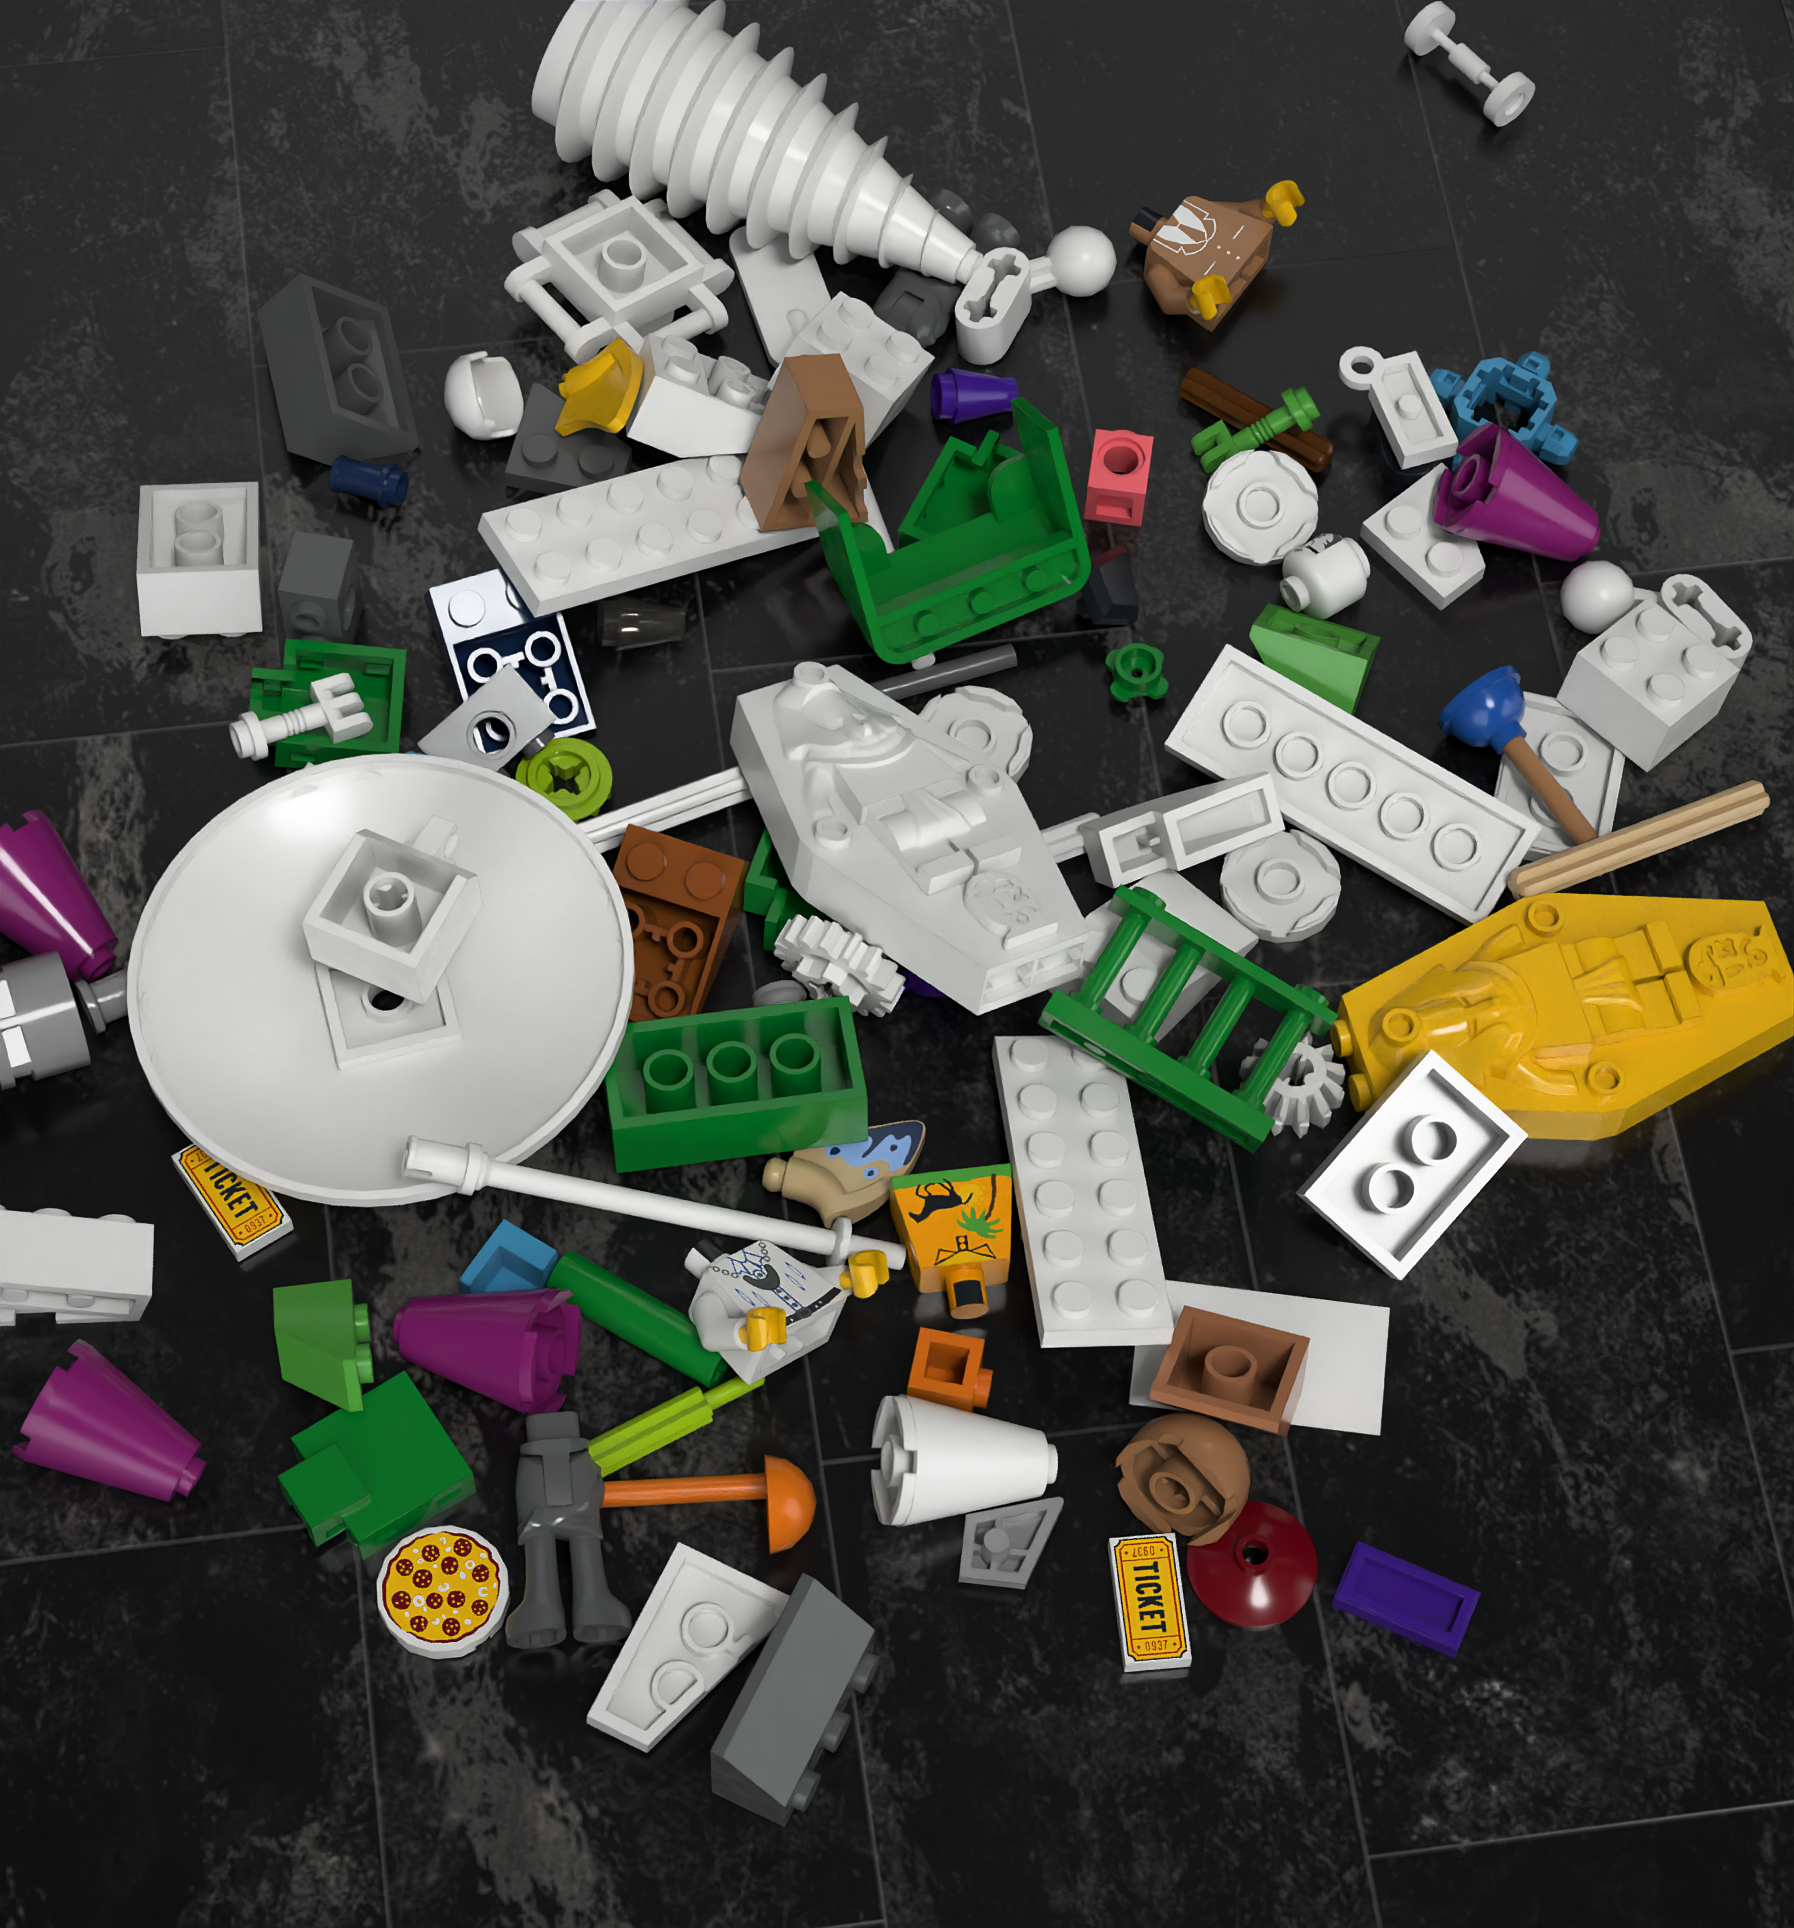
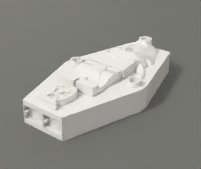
M802 662L795 667L792 679L737 696L730 737L731 747L790 883L806 902L851 932L862 935L863 940L872 946L879 947L883 950L884 954L977 1016L1079 978L1090 930L1017 784L1004 770L838 664L826 668L820 663Z

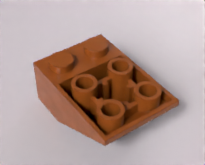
M628 823L612 874L619 886L628 912L634 944L635 982L632 1008L629 1015L630 1020L641 1022L701 1013L739 922L744 902L745 879L752 862Z

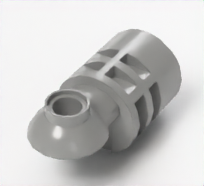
M52 950L0 965V1086L2 1090L15 1087V1078L32 1074L35 1080L90 1065V1055L83 1027L58 951Z

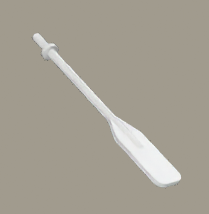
M743 226L732 233L729 240V254L769 363L777 369L796 335L831 301L814 253L803 259L796 260L792 258L789 253V234L781 233L765 247L753 249L748 244L746 238V226ZM867 478V489H864V503L868 510V522L862 523L870 525L880 534L888 554L895 550ZM932 652L911 661L914 669L919 670L932 666L936 659Z

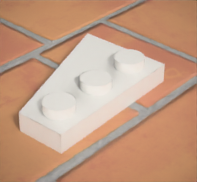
M678 1542L587 1715V1724L647 1753L773 1631L790 1596Z

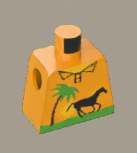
M1011 1163L890 1177V1213L901 1245L906 1246V1259L916 1288L922 1293L947 1291L950 1313L953 1318L972 1319L986 1314L989 1311L985 1286L1001 1285L1008 1280L1011 1249Z

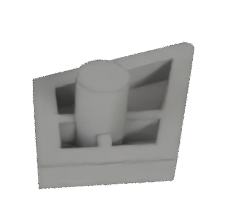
M1054 1497L966 1514L959 1582L1025 1589L1062 1511L1063 1498Z

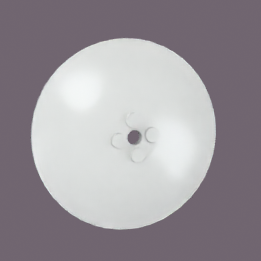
M420 754L361 755L311 766L267 783L242 797L214 817L191 838L173 859L156 884L142 912L132 942L127 971V1008L130 1031L140 1064L155 1096L169 1117L183 1133L216 1162L240 1177L264 1188L301 1200L356 1207L404 1205L436 1199L457 1192V1186L414 1177H401L403 1152L410 1135L417 1136L420 1139L464 1148L468 1142L481 1144L483 1152H487L491 1160L517 1165L552 1140L578 1115L604 1079L625 1035L632 1008L635 982L634 944L624 900L605 859L589 837L569 816L545 797L514 779L488 768L460 760ZM436 815L456 824L458 828L456 833L459 835L460 843L451 859L456 861L458 867L478 875L483 906L424 1006L404 998L403 1002L393 1010H378L371 1005V1002L378 993L385 989L312 959L301 921L356 832L368 829L402 844L405 841L414 843L431 817Z

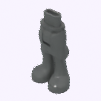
M943 188L935 189L927 197L926 201L935 210L940 208L939 213L976 244L975 250L983 254V257L986 253L996 248L1009 247L1019 250L1021 239L1017 230L1000 215L984 213L973 226V217L968 205L952 191ZM900 266L898 271L895 272L894 278L876 300L872 310L874 315L897 331L905 332L914 337L921 347L925 349L935 344L936 339L946 331L950 316L955 312L957 300L966 285L960 281L952 284L944 280L932 279L934 276L926 277L922 272Z
M565 1411L530 1415L526 1417L527 1443L520 1445L521 1458H519L515 1492L519 1523L517 1527L518 1546L524 1545L526 1584L522 1603L507 1618L505 1627L506 1643L514 1648L530 1649L552 1646L561 1643L566 1638L565 1610L560 1591L556 1539L569 1541L572 1572L573 1637L578 1641L588 1643L615 1641L630 1635L633 1629L632 1616L629 1608L612 1595L609 1590L601 1552V1540L604 1537L599 1511L603 1507L605 1486L601 1475V1467L595 1463L589 1453V1440L580 1438L578 1413Z

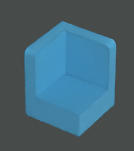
M503 1219L460 1278L461 1293L546 1288L548 1279L558 1263L557 1251Z

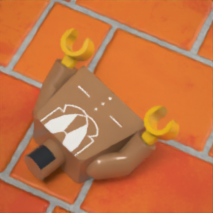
M1291 180L1280 181L1267 191L1265 197L1246 202L1208 201L1197 196L1186 197L1169 219L1145 206L1142 207L1134 217L1128 233L1133 239L1148 246L1143 277L1161 310L1167 315H1188L1212 332L1268 261L1274 227L1271 224L1277 220L1281 226L1288 227L1295 222L1297 213L1293 207L1302 206L1305 202L1296 183Z

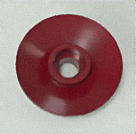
M1246 1501L1240 1515L1217 1542L1202 1546L1188 1545L1186 1572L1193 1593L1207 1611L1228 1624L1257 1629L1280 1624L1293 1617L1302 1609L1310 1598L1316 1583L1318 1560L1311 1537L1296 1518L1277 1506L1259 1501ZM1249 1547L1258 1548L1264 1552L1266 1561L1258 1565L1250 1564L1244 1559L1242 1552Z

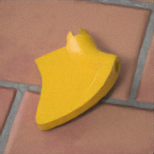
M616 337L596 356L571 368L568 373L563 374L562 380L564 382L558 384L560 395L566 402L555 430L563 437L584 428H598L609 433L619 432L629 418L639 391L643 374V359L624 341Z

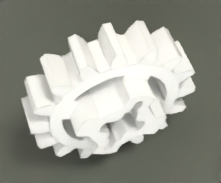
M797 914L793 920L788 919L774 943L776 946L774 955L784 960L781 966L785 970L792 972V977L804 984L810 991L809 996L814 1000L849 995L852 1012L858 1011L861 1015L867 1016L871 1011L878 1017H883L885 1012H892L905 989L903 986L906 981L905 977L896 972L899 966L895 962L886 960L887 955L882 953V949L872 946L863 940L862 935L853 933L834 921L832 923L827 920L822 921L814 915H811L810 919L807 920Z

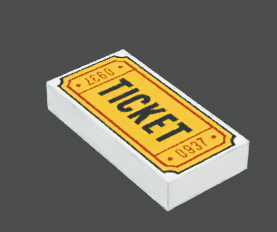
M194 1143L171 1156L174 1167L238 1262L294 1230L292 1220L271 1190L240 1177L213 1160Z
M1175 1533L1109 1538L1108 1553L1124 1672L1190 1667L1192 1656Z

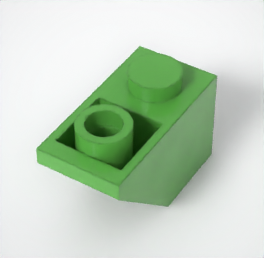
M351 1279L273 1288L274 1329L282 1379L349 1412L363 1411L362 1384L374 1382L370 1343H366L371 1342V1328L367 1303L355 1304Z

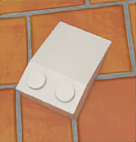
M258 482L140 485L136 576L142 636L179 639L191 634H220L226 637H238L248 632H262V573Z
M1166 868L1148 875L1129 888L1133 890L1135 886H1138L1156 894L1166 903L1165 911L1242 957L1258 943L1259 937L1173 869ZM1111 900L1091 912L1084 919L1090 934L1079 978L1047 989L1052 994L1056 989L1066 995H1069L1070 991L1078 992L1122 920L1121 917L1107 909ZM1143 932L1101 1001L1100 1006L1103 1009L1101 1016L1121 1028L1126 1023L1132 1024L1176 950L1148 933ZM1199 964L1196 966L1155 1034L1154 1039L1157 1043L1222 979L1221 977Z

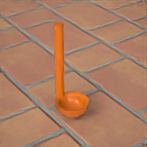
M764 1454L765 1473L605 1481V1495L603 1507L601 1508L766 1499L769 1554L792 1548L809 1530L814 1520L817 1501L813 1485L801 1469L785 1458Z

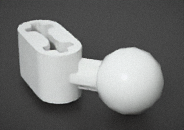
M1070 226L1054 236L1045 256L1030 261L1024 253L1015 248H996L986 253L969 279L955 306L957 346L960 355L968 362L978 365L992 364L1000 360L1007 352L1030 311L1033 293L1056 287L1060 292L1075 297L1092 296L1106 288L1114 274L1117 263L1112 242L1102 231L1089 226Z
M1587 561L1573 569L1564 579L1560 591L1563 615L1575 628L1588 634H1602L1649 597L1740 670L1750 651L1753 641L1747 626L1705 582L1692 575L1678 574L1669 577L1663 583L1660 592L1633 587L1629 576L1620 567L1608 561Z

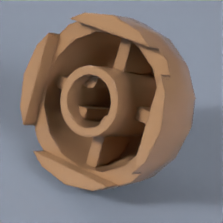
M1179 1411L1152 1419L1137 1432L1116 1460V1467L1121 1465L1124 1476L1117 1485L1121 1497L1133 1514L1157 1534L1171 1533V1528H1173L1182 1535H1195L1187 1545L1202 1546L1217 1542L1240 1515L1248 1499L1251 1469L1245 1451L1234 1435L1225 1427L1199 1413Z

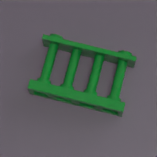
M1120 884L1107 909L1121 917L1122 920L1078 992L1070 991L1069 995H1066L1056 989L1037 1023L1254 1154L1264 1142L1275 1123L1274 1119L1264 1114L1266 1106L1263 1102L1307 1029L1322 1038L1339 1014L1327 1008L1328 1000L1316 990L1303 984H1296L1295 987L1290 986L1165 911L1166 903L1151 891L1138 886L1130 890ZM1143 932H1146L1173 948L1176 952L1132 1024L1126 1023L1121 1028L1101 1016L1103 1009L1100 1003ZM1199 964L1231 984L1187 1057L1180 1056L1176 1061L1155 1048L1157 1041L1154 1039V1036ZM1253 996L1285 1017L1242 1089H1234L1230 1094L1209 1081L1212 1075L1208 1070Z

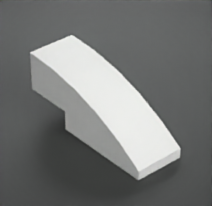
M1266 771L1153 799L1079 825L1095 882L1114 889L1119 887L1120 884H1128L1166 868L1176 871L1186 869L1285 830L1271 774Z

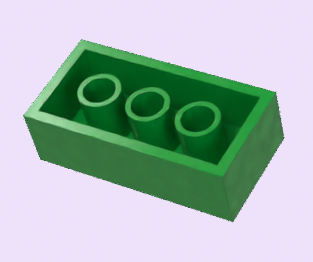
M849 995L627 1023L625 1035L618 1052L603 1079L616 1174L868 1141V1096Z

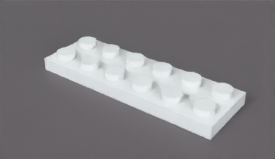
M748 453L690 457L482 513L477 529L535 618L819 537L817 527L761 531L739 479Z
M1229 644L1225 645L1164 744L1165 751L1219 782L1259 772H1269L1282 819L1468 927L1490 915L1507 887V877L1511 875L1515 868L1519 867L1543 826Z
M1058 1035L994 1036L992 1058L1009 1160L1012 1167V1178L1041 1348L1171 1344L1174 1323L1126 1077Z

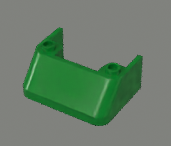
M1020 396L1010 400L1023 453L1003 461L992 471L987 483V495L992 512L887 554L882 537L873 527L861 522L851 523L848 511L816 479L804 483L826 562L868 645L885 662L897 665L908 663L1071 596L1079 591L1087 582L1091 571V559L1058 427L1023 397Z

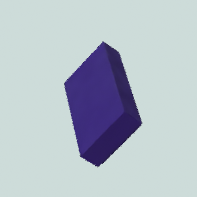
M1357 1541L1331 1606L1455 1658L1481 1592Z

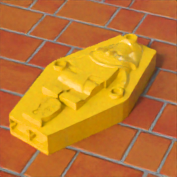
M1542 893L1531 897H1524L1342 995L1337 1012L1339 1015L1330 1027V1037L1336 1055L1339 1058L1346 1056L1352 1074L1348 1078L1349 1093L1352 1104L1357 1112L1365 1111L1366 1113L1421 1050L1432 1049L1528 1134L1527 1138L1594 1141L1620 1134L1794 1036V974L1764 901Z

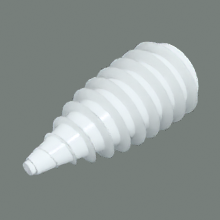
M575 0L572 3L544 54L534 83L531 103L533 114L536 117L556 127V149L563 161L568 163L578 162L592 154L594 174L600 181L604 182L617 180L629 172V187L632 195L638 200H649L667 189L668 210L676 218H685L706 204L707 228L712 234L726 233L736 227L741 221L747 219L746 238L748 244L753 249L765 247L781 233L789 234V253L796 260L803 259L812 254L821 245L833 247L834 260L840 265L850 262L858 255L878 259L882 268L899 265L922 272L926 277L934 276L952 284L960 281L967 285L983 258V254L975 250L976 244L939 213L940 208L935 210L910 185L913 173L902 178L883 158L888 136L868 146L855 132L854 126L859 110L858 102L853 103L837 115H834L823 103L827 85L826 73L820 74L804 87H801L790 77L794 59V49L792 47L785 48L768 62L757 53L760 37V25L757 22L748 25L734 38L723 30L726 14L724 0L714 1L700 14H696L688 8L690 0Z

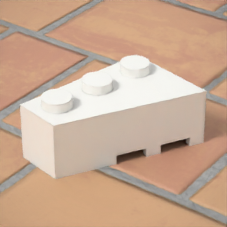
M0 1205V1326L16 1325L17 1313L56 1312L57 1324L139 1321L152 1297L154 1224L136 1223L133 1218L118 1214L105 1215L98 1219L72 1217L67 1211L56 1208H45L30 1213L9 1211Z

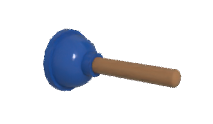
M1511 665L1499 667L1475 680L1457 694L1438 717L1437 726L1447 736L1454 735L1461 742L1471 747L1483 748L1491 745L1498 755L1506 754L1576 846L1598 838V833L1524 740L1527 732L1520 725V722L1524 716L1526 702L1523 691L1519 686L1521 676Z

